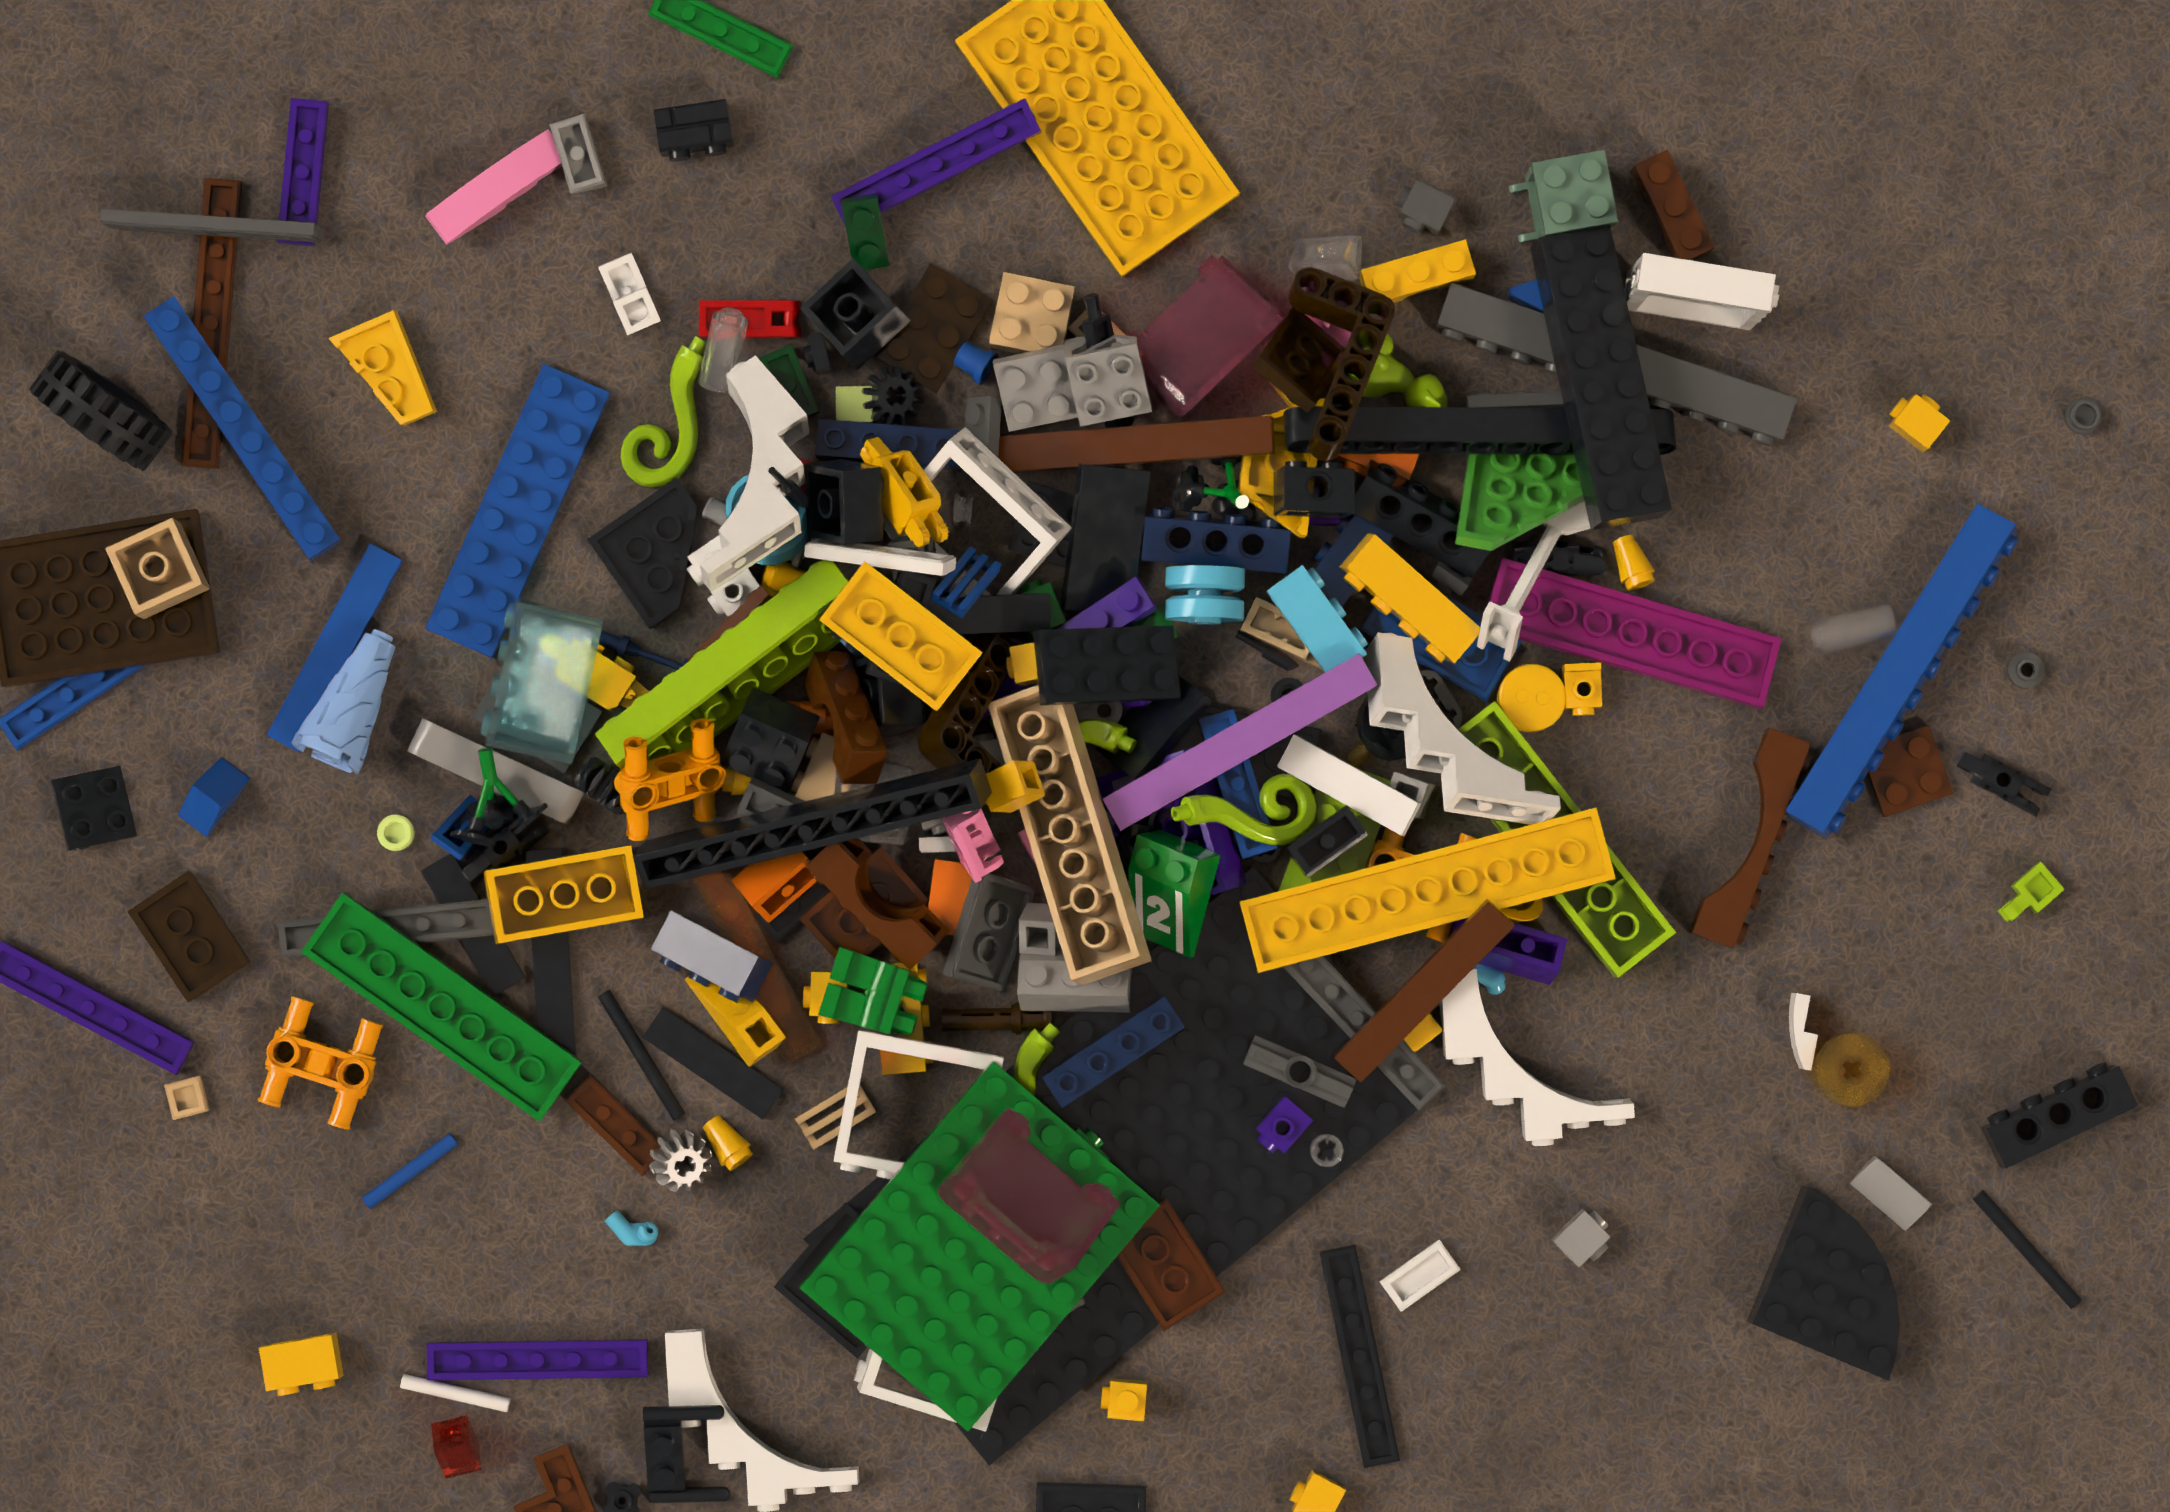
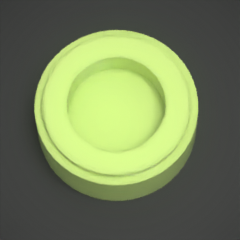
M389 815L385 817L377 829L379 842L383 847L391 851L406 849L412 843L415 835L413 824L402 815Z

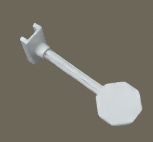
M1585 501L1543 523L1547 528L1507 603L1499 606L1489 601L1483 612L1477 642L1478 648L1484 649L1489 641L1504 648L1503 659L1510 662L1517 648L1523 616H1521L1519 611L1560 535H1570L1590 529Z

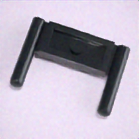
M721 1405L643 1407L649 1503L720 1502L729 1499L730 1491L727 1487L686 1488L682 1421L721 1420L725 1413Z

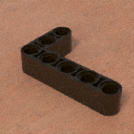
M1305 267L1297 272L1288 297L1291 306L1301 313L1352 332L1308 444L1309 450L1315 458L1322 461H1330L1339 455L1393 320L1395 306L1389 297L1320 269ZM1301 287H1308L1312 289L1314 293L1305 292L1304 290H1302ZM1335 301H1344L1348 306H1340ZM1369 314H1377L1382 320L1374 319ZM1357 344H1365L1371 350H1364L1360 348ZM1345 374H1353L1359 380H1351ZM1333 404H1340L1347 409V411H1340L1333 406ZM1321 435H1329L1333 437L1335 441H1326L1321 437Z
M1029 632L976 634L971 644L979 649L982 654L938 711L932 710L918 736V746L921 753L937 769L976 759H981L986 774L1002 766L972 735L1008 673L1006 659L1011 657L1009 647L1023 645Z

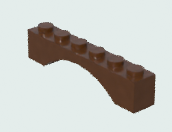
M1772 728L1765 729L1753 760L1761 798L1760 822L1754 843L1745 861L1735 874L1716 891L1701 899L1689 930L1690 934L1727 948H1734L1736 943L1742 944L1749 924L1745 923L1744 920L1748 910H1754L1760 899L1762 890L1758 889L1757 886L1761 875L1767 876L1772 867L1774 855H1771L1770 851L1774 840L1780 842L1784 835L1787 821L1782 819L1787 806H1789L1800 788L1795 786L1800 772L1804 774L1807 772L1811 763L1813 753L1808 752L1811 743Z

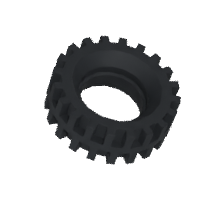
M57 350L29 388L32 395L38 398V401L50 408L52 413L61 417L69 426L81 432L84 437L92 440L108 453L110 452L115 455L119 460L126 461L129 465L141 471H146L173 434V430L141 402L134 399L105 376L97 373L87 364H83L77 358L71 357L64 351Z

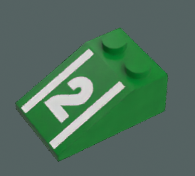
M1161 829L1137 834L1128 868L1129 888L1145 939L1186 957H1194L1220 854Z

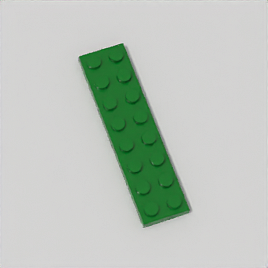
M346 892L341 893L301 951L306 957L539 1122L546 1115L583 1062V1060Z

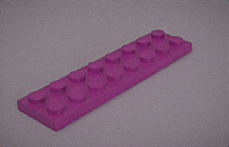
M1502 557L1489 601L1499 606L1505 605L1527 564ZM1544 569L1541 570L1519 611L1521 616H1523L1519 640L1760 710L1765 705L1782 639Z

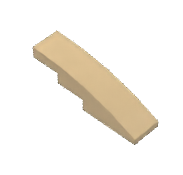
M1256 597L1241 627V631L1322 670L1277 606Z

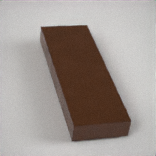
M589 1074L564 1101L643 1177L650 1170L649 1164L654 1161L650 1155V1150L660 1149L661 1147L657 1142L658 1139L594 1076Z

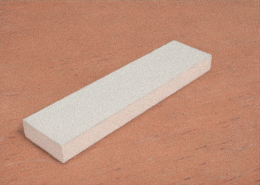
M815 539L805 544L804 557L859 565H862L865 561L873 567L940 576L956 569V557L954 555L865 543L843 545L821 539Z
M1293 735L1277 765L1278 768L1294 775L1296 778L1401 836H1405L1421 805L1420 802L1298 735Z

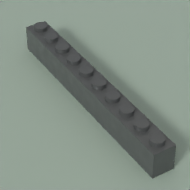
M1454 283L1450 284L1435 327L1442 330L1441 336L1443 338L1459 343L1462 342L1463 338L1477 342L1475 348L1481 351L1496 354L1497 349L1511 353L1510 360L1530 366L1531 362L1535 361L1546 365L1545 372L1557 376L1544 313ZM1636 345L1650 407L1667 410L1672 407L1684 411L1682 417L1696 423H1703L1704 418L1717 422V429L1729 434L1737 435L1739 430L1753 434L1751 440L1765 446H1772L1773 442L1780 443L1784 440L1797 398Z

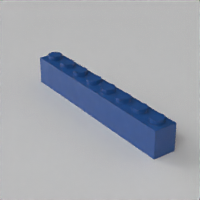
M175 296L145 314L143 317L309 561L313 562L341 543L336 532Z

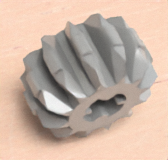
M686 1128L680 1136L676 1130L671 1129L670 1139L667 1141L662 1137H658L657 1142L661 1147L660 1149L650 1150V1155L654 1161L649 1164L650 1170L657 1174L655 1178L657 1182L663 1186L668 1184L669 1189L674 1192L681 1185L686 1191H691V1182L694 1180L697 1183L703 1184L704 1179L700 1174L701 1172L711 1171V1165L707 1160L712 1157L709 1148L704 1147L705 1140L700 1135L694 1137V1134Z

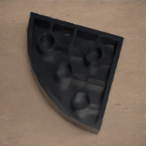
M1802 1186L1747 1321L1889 1381L1897 1355L1900 1322L1897 1295L1888 1266L1875 1242L1855 1218L1834 1201L1808 1187Z

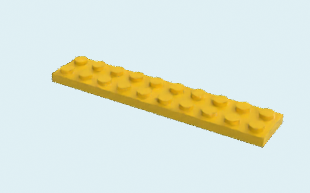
M1592 808L1240 901V906L1258 973L1463 920L1469 918L1486 899L1501 910L1611 881L1616 878L1597 808Z

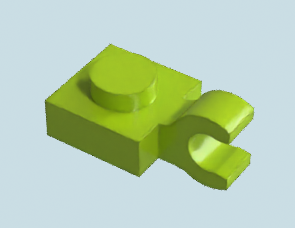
M2037 862L2011 885L2017 895L1997 912L2006 922L2009 920L2013 921L2027 907L2034 914L2038 913L2065 889L2042 862Z

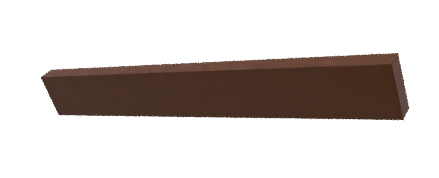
M205 178L202 215L239 218L242 181ZM200 235L193 324L227 373L238 237ZM188 384L181 466L219 469L222 432Z
M1272 416L1000 436L998 458L1013 473L1076 469L1079 463L1116 466L1275 454L1274 420Z

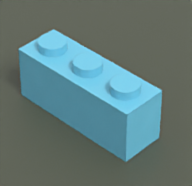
M1302 565L1268 589L1266 593L1324 672L1333 669L1359 653L1362 658L1366 656L1367 653L1363 648L1368 643L1356 626L1351 630L1342 620L1347 615L1335 597L1328 600L1320 588L1325 583L1312 567L1307 571Z

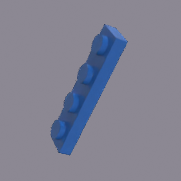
M1234 709L1198 720L1204 741L1238 722ZM1249 758L1216 777L1222 798L1258 821L1270 825L1268 817L1263 812L1259 803L1260 791ZM1233 830L1241 859L1277 849V845H1268L1254 841Z

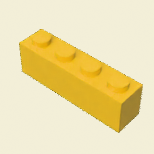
M1367 533L1339 566L1347 573L1343 578L1348 584L1359 592L1364 588L1374 597L1370 602L1386 616L1390 612L1401 621L1397 626L1410 638L1420 637L1427 644L1424 650L1439 663H1442L1444 659L1447 662L1456 663L1479 636L1480 627L1377 535Z

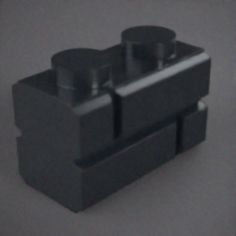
M726 99L654 109L659 150L662 157L669 156V161L671 162L688 160L691 158L690 153L705 151V156H719L727 153L726 148L734 147Z
M1346 805L1285 849L1304 876L1309 878L1368 836V834Z

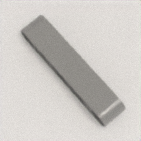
M422 718L407 751L483 786L478 750L487 747ZM493 751L497 777L519 801L522 799L530 808L540 806L546 802L548 807L541 812L542 814L566 825L570 824L584 794L582 791ZM494 786V792L503 795V794Z

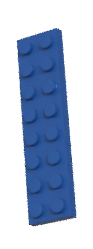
M546 364L542 365L425 629L488 657H494L609 399L610 392Z

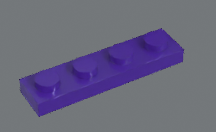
M291 98L279 213L280 221L318 224L329 103L327 101ZM277 240L279 244L315 247L316 244L312 242Z

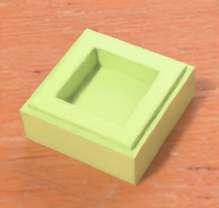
M872 386L836 387V420L873 423L871 419L873 408L864 409L863 403L872 400V395L862 394V388H872Z

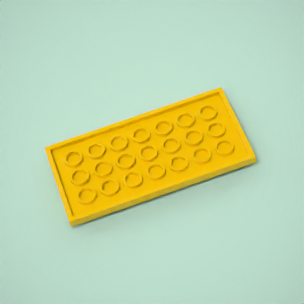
M1011 0L955 39V44L1001 109L1024 98L1027 100L1042 133L1026 140L1025 143L1121 278L1240 195L1236 186L1104 0Z

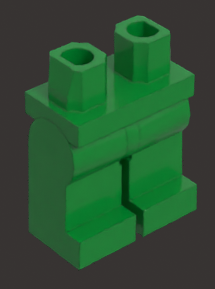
M839 947L829 979L865 989V991L861 993L828 983L818 1015L889 1035L893 1032L913 1034L918 1016L901 1011L900 1007L904 996L923 1002L928 983L916 976H912V971L844 947Z

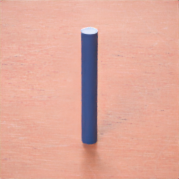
M452 1133L447 1134L362 1197L363 1202L371 1209L459 1143Z

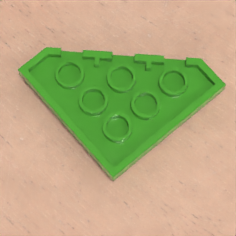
M1468 454L1455 544L1492 551L1582 503L1584 497L1575 455Z

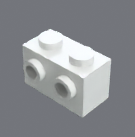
M717 536L687 557L692 564L687 570L698 586L704 584L700 563L711 552L722 549L720 536ZM746 569L711 592L713 595L708 597L707 600L718 616L725 613L728 617L760 585L750 570Z

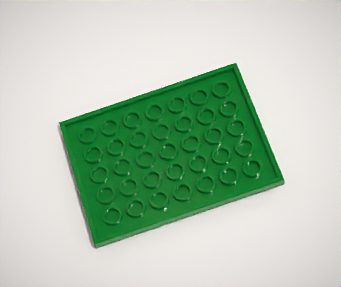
M991 1061L802 1282L799 1288L966 1431H969L1152 1216L1160 1204L1000 1066Z

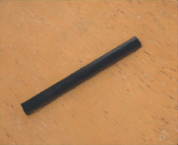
M610 989L599 995V1001L672 1120L675 1121L686 1114Z
M1981 1190L1973 1198V1201L2070 1309L2078 1305L2082 1299L1990 1196L1984 1190Z

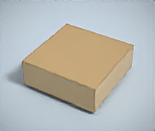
M201 1075L164 1085L173 1120L210 1111Z

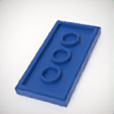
M1449 596L1447 597L1481 627L1482 615ZM1375 606L1361 628V631L1373 638L1378 632L1394 633L1398 636L1409 637L1397 626L1401 621L1390 612L1386 616ZM1417 636L1415 639H1412L1414 655L1418 664L1436 672L1439 676L1486 703L1510 663L1503 659L1505 649L1488 641L1484 649L1478 648V637L1456 663L1447 662L1445 659L1442 663H1439L1424 650L1427 644L1420 637ZM1518 639L1516 651L1522 643V640Z

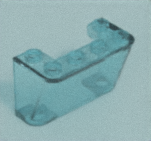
M519 597L515 604L509 603L503 625L504 628L510 629L509 640H501L497 660L504 661L501 675L494 674L490 690V696L496 697L493 711L486 710L480 735L487 736L485 746L569 764L573 763L603 626V618Z

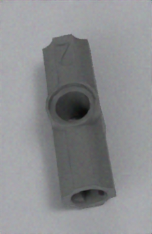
M1257 1035L1254 1036L1243 1062V1065L1345 1108L1357 1080L1352 1076ZM1296 1061L1306 1062L1310 1069L1308 1078L1302 1082H1296L1290 1077V1067Z

